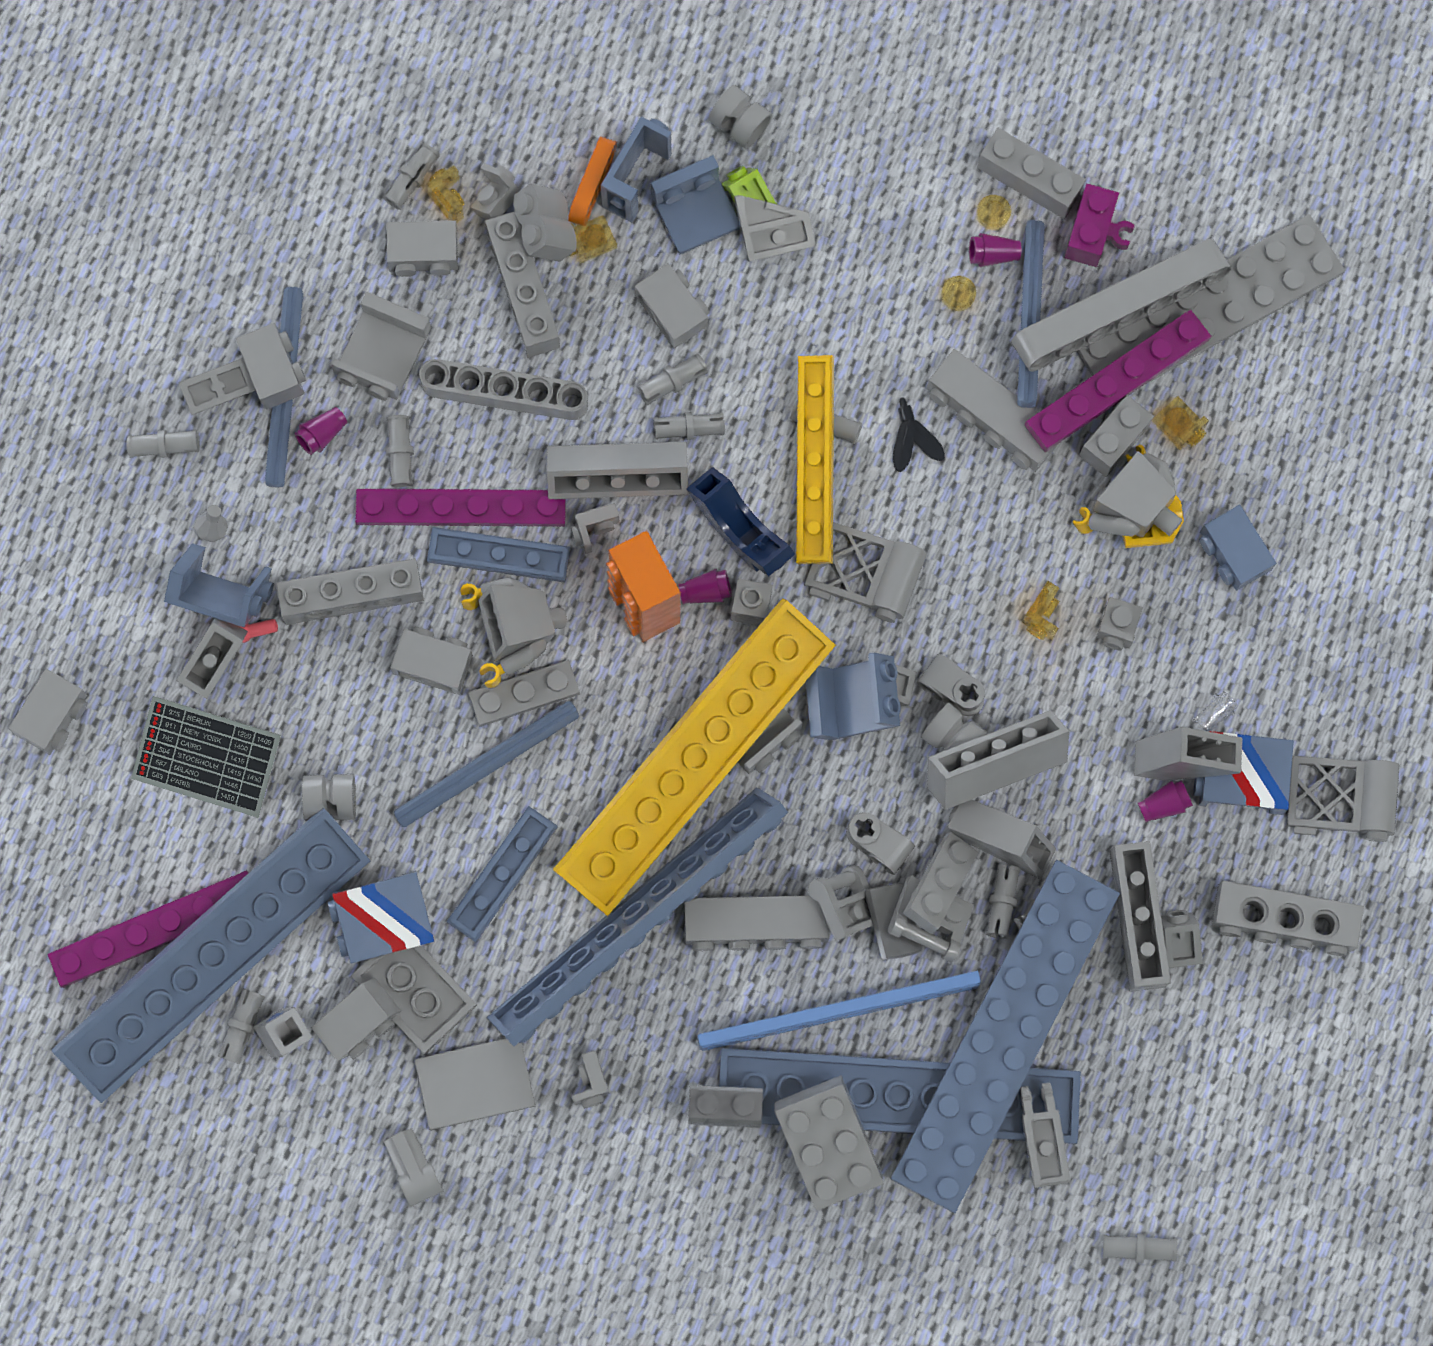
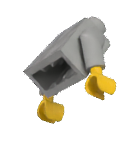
M1137 445L1135 447L1137 453L1133 457L1128 454L1125 455L1128 462L1127 465L1096 500L1093 511L1096 513L1091 514L1088 508L1081 507L1079 513L1085 519L1080 522L1073 520L1072 523L1082 534L1097 531L1130 537L1137 535L1143 537L1153 525H1156L1168 536H1171L1183 520L1168 509L1176 495L1175 483L1168 464L1146 453L1143 445Z
M506 577L483 583L481 588L478 589L475 585L467 583L460 589L462 596L474 595L470 599L461 601L464 609L474 610L480 605L494 661L500 660V664L497 666L493 663H486L480 668V675H484L489 671L496 673L493 679L484 683L487 688L498 686L501 682L502 674L511 675L531 664L545 652L547 643L555 636V629H563L566 626L567 616L563 608H549L545 592L541 589L530 588V586L514 578Z

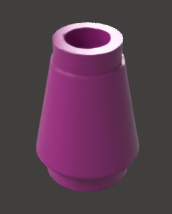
M980 233L979 236H972L970 239L969 259L971 264H978L979 267L1019 261L1021 258L1022 248L1020 240Z
M334 407L300 424L299 430L295 432V437L308 454L313 455L316 451L321 453L348 422L341 410Z
M716 568L685 581V583L678 584L683 604L724 602L725 598L732 597L730 581L726 570L718 571Z
M1171 780L1143 801L1137 803L1146 822L1186 813L1185 809L1193 806L1182 780L1175 783Z

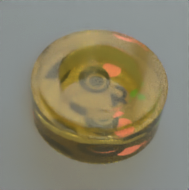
M999 195L984 197L977 207V220L984 228L989 230L1003 228L1009 222L1011 216L1009 202Z
M964 276L949 278L944 283L941 292L943 303L953 311L967 310L972 306L976 297L974 283Z

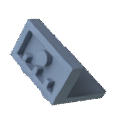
M714 155L651 182V197L679 254L686 253L740 229L739 219L719 180V166Z

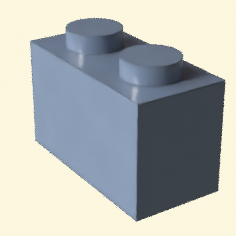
M1241 505L1204 524L1200 531L1202 537L1199 538L1203 550L1208 556H1215L1220 564L1218 567L1220 577L1226 585L1232 584L1236 591L1269 573L1277 564Z

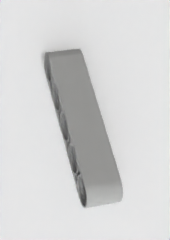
M439 359L426 361L419 371V378L424 392L433 398L567 420L580 419L588 410L587 391L580 383ZM434 373H440L445 376L444 381L438 385L429 384L427 379ZM467 379H475L479 382L476 389L469 391L463 389L461 385ZM502 384H508L513 387V391L507 396H500L495 393L496 388ZM535 390H543L548 394L540 402H535L529 398L530 394ZM570 395L578 396L582 400L576 407H568L563 401Z

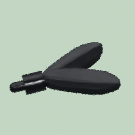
M901 397L899 399L901 407L898 408L902 423L893 450V464L896 471L902 472L909 465L914 442L929 458L943 461L945 453L942 445L930 431L915 420L911 405H907L906 399Z

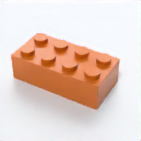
M646 530L609 549V562L606 563L608 569L606 573L609 578L607 582L610 586L608 590L616 606L624 605L625 610L623 611L626 616L624 620L632 636L634 637L639 634L642 641L645 642L680 624L681 592L648 531Z

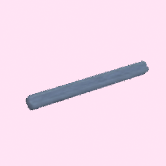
M1029 220L1025 227L1021 330L1041 320L1045 224L1041 220ZM1019 356L1017 404L1022 408H1033L1037 402L1038 370L1030 372Z
M286 287L283 295L280 332L287 331L294 350L289 352L292 362L295 363L297 362L303 291L298 287ZM293 399L272 407L265 483L273 488L283 487L285 483Z
M570 701L565 702L395 809V818L402 827H407L578 719L579 713L576 707Z

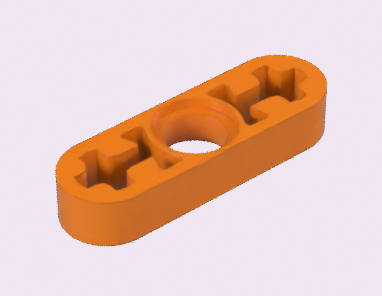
M602 136L598 139L573 199L568 216L569 222L586 226L601 191V184L608 174L617 149V141Z

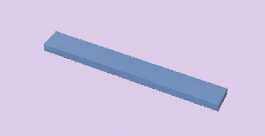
M973 971L698 1034L697 1039L700 1050H711L977 989L981 980L979 972Z

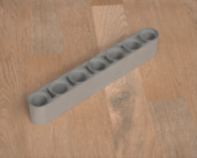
M1207 239L1024 328L1012 338L1011 344L1030 372L1037 371L1220 281L1230 273L1232 266L1215 241Z

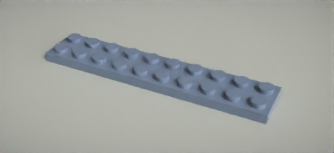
M756 787L615 907L608 916L602 918L488 1015L487 1019L513 1047L530 1039L534 1035L536 1027L546 1019H552L562 1011L563 1004L573 996H578L590 987L591 981L601 972H607L612 969L624 952L639 946L652 928L667 922L679 905L694 899L699 894L700 888L710 879L721 876L727 870V864L737 856H742L749 852L755 845L754 841L761 835L776 829L782 822L781 818L788 813L786 808L780 801Z
M323 808L306 821L52 1049L53 1054L100 1103H103L333 896V892L343 887L371 860Z
M1056 859L892 1174L891 1180L950 1212L956 1213L1118 899L1119 892Z
M721 1048L719 1087L763 1089L761 1124L781 1126L775 1113L776 1101L842 1075L864 1131L914 1134L950 1063ZM1030 1068L1021 1087L1028 1086L1031 1091L1033 1114L1046 1112L1041 1096L1042 1083L1050 1082L1055 1108L1059 1110L1064 1144H1078L1081 1071ZM1019 1091L994 1139L1026 1141L1021 1117L1024 1114Z

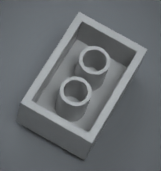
M842 1075L775 1102V1113L816 1211L884 1184L882 1172Z

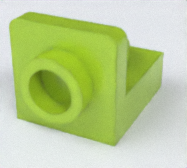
M740 166L726 175L728 180L722 183L724 190L729 192L734 203V196L741 195L777 204L757 168Z

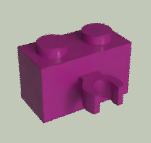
M1086 183L1064 256L1065 259L1097 268L1106 240L1111 241L1120 250L1128 249L1130 241L1120 238L1119 232L1126 231L1132 233L1135 225L1129 221L1111 222L1119 192Z

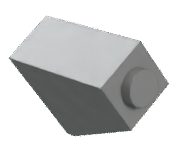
M1179 727L1135 741L1134 776L1168 781L1241 773V737Z
M975 800L959 804L951 811L948 828L964 842L1010 865L1016 866L1040 880L1042 879L1056 848L1037 825Z

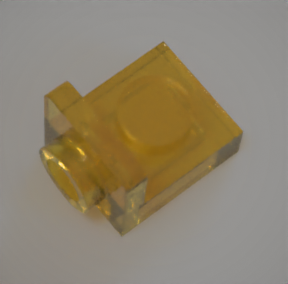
M453 165L447 170L442 168L435 172L429 179L427 189L428 196L449 221H456L457 224L464 218L462 206L465 203L454 188L448 190L460 181L459 171Z
M604 215L588 221L585 227L581 225L574 227L571 222L576 235V251L569 256L576 255L580 264L618 248Z
M1177 396L1153 418L1152 422L1181 450L1187 444L1193 448L1207 435L1204 429L1209 420L1205 416L1200 419Z
M1047 581L1025 615L1022 623L1027 625L1026 630L1034 637L1044 640L1046 637L1052 641L1059 628L1042 616L1044 615L1049 619L1060 601L1055 596L1060 588L1050 581Z

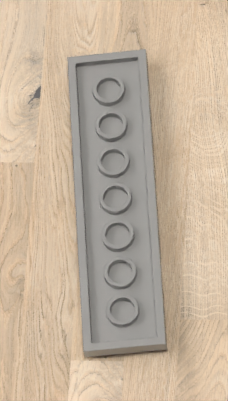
M1308 214L1227 259L1232 266V270L1220 281L1078 350L1077 353L1093 376L1191 309L1210 333L1211 338L1208 342L1154 378L1156 379L1345 273V269L1311 215Z

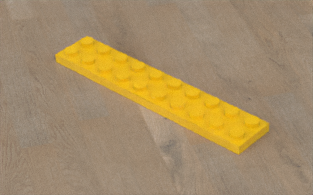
M782 598L553 870L608 916L836 645L789 601Z

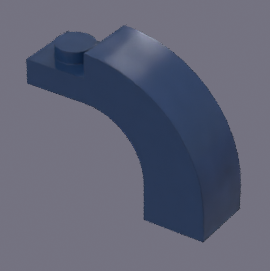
M711 467L686 488L710 524L756 572L760 570L769 577L795 555L789 544L770 531L753 514L740 497L732 482L714 467Z

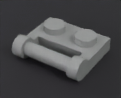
M856 865L846 867L840 874L830 878L821 877L814 879L808 885V893L811 898L819 901L826 918V924L832 932L835 941L873 926L865 890L871 888L864 872ZM844 887L852 889L854 895L839 901L837 900L834 891Z
M911 875L905 880L888 927V933L896 937L902 935L940 953L942 959L952 963L959 954L960 943L974 905L955 896L938 931L948 935L947 940L930 934L908 923L907 916L903 914L920 882V879Z

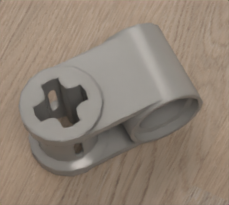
M941 654L936 655L917 682L924 691L926 689L932 691L935 699L946 704L948 702L952 703L962 711L961 713L964 716H974L984 706L985 689L982 683ZM971 691L975 692V701L973 699H969L967 702L963 701V693L968 695Z
M862 812L856 814L846 828V835L851 844L868 855L874 863L878 864L880 862L886 866L885 871L892 875L896 874L915 848L914 843L906 836L890 828L870 813ZM866 822L870 825L868 832L872 836L864 835L860 838L856 834L858 828L855 824L862 826Z

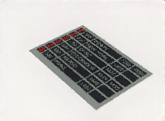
M153 696L131 779L259 818L281 735Z

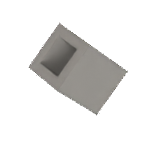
M295 1007L282 1008L253 1027L271 1058L284 1057L312 1039L310 1032Z

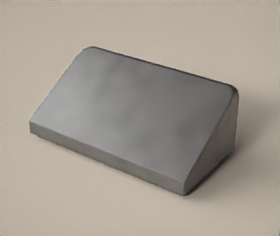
M904 883L865 890L882 960L903 958L922 951L921 944L902 935L896 937L888 933V927ZM907 917V922L917 927L916 923Z

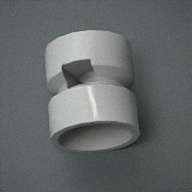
M732 85L718 99L709 114L708 120L723 132L730 130L731 138L745 149H748L767 129L773 113L758 102L751 104L750 96L736 85Z
M948 702L927 726L921 738L932 747L940 748L943 746L945 750L987 735L988 732L974 721L964 723L962 711Z
M334 774L331 780H327L324 775H304L302 780L304 820L308 821L323 808L335 820H355L356 784L354 774Z

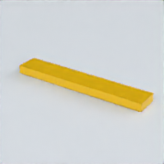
M798 356L796 563L798 565L833 564L834 356Z

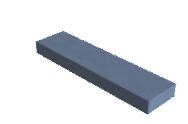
M432 527L427 563L565 583L571 548L568 546Z
M528 806L446 922L476 943L558 826Z

